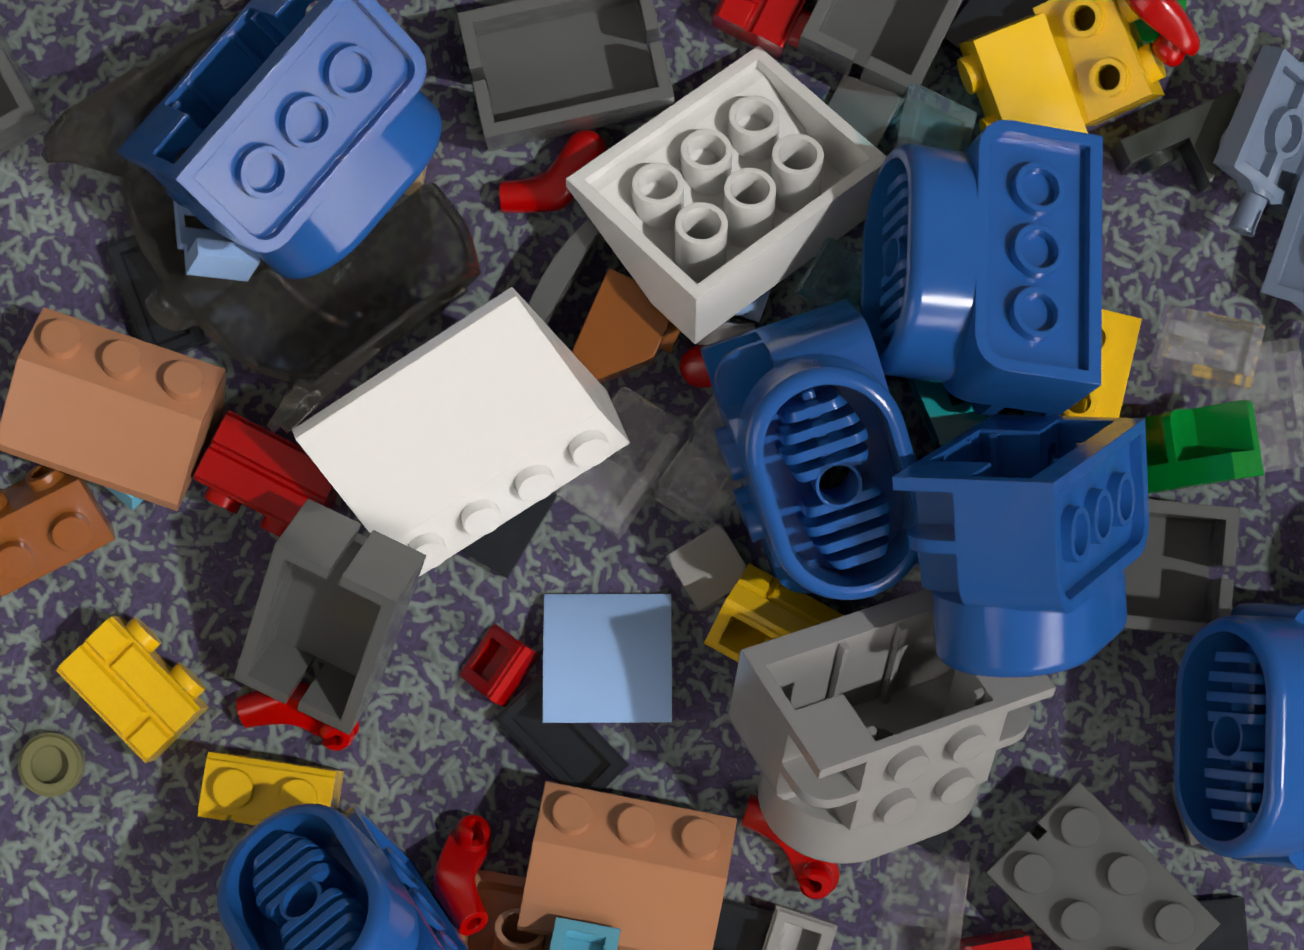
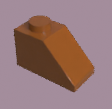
M608 268L572 353L602 384L653 364L659 350L671 354L681 331L652 305L633 278Z

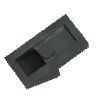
M1234 89L1120 140L1110 150L1120 172L1123 173L1138 166L1142 176L1152 173L1176 161L1177 157L1173 150L1178 148L1198 192L1201 193L1211 185L1218 166L1213 162L1219 150L1221 136L1228 128L1241 98L1238 90Z

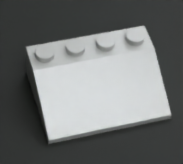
M757 46L566 178V187L652 305L696 344L864 221L876 176L886 156L760 46Z
M513 287L292 429L297 442L370 534L375 530L427 555L419 577L630 444L607 390Z

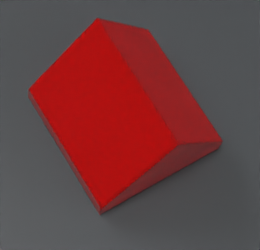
M494 623L459 676L495 704L506 707L541 654Z

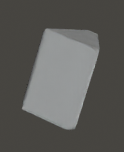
M843 75L828 106L877 148L903 97L894 92L862 82L860 79Z
M721 523L666 556V559L698 611L731 592L746 568L744 561Z
M776 905L762 950H830L838 922Z

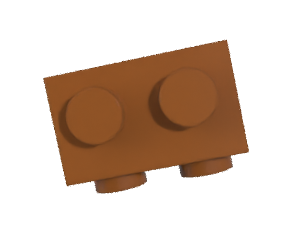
M38 464L26 474L25 479L3 490L0 488L1 597L116 540L110 521L84 479Z

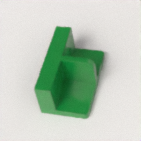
M1237 400L1193 409H1176L1165 411L1160 415L1143 417L1145 418L1148 494L1264 475L1254 407L1251 400Z

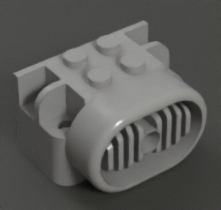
M924 589L742 649L731 700L729 720L761 769L758 800L763 817L771 830L786 845L807 857L823 862L849 864L882 856L941 834L959 824L973 808L981 784L988 780L996 750L1012 745L1024 737L1031 722V710L1028 705L1053 696L1056 686L1047 675L1018 678L986 677L960 672L944 664L937 656L935 650L932 591Z

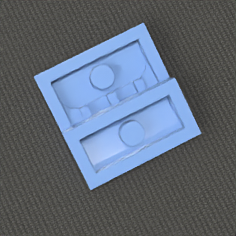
M544 594L543 723L672 722L671 594Z

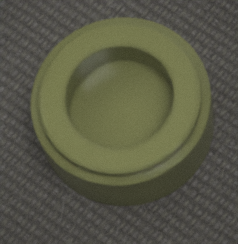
M59 732L43 733L33 737L25 744L18 759V771L24 785L33 793L45 797L59 796L73 790L81 781L86 766L85 755L78 742L72 737Z

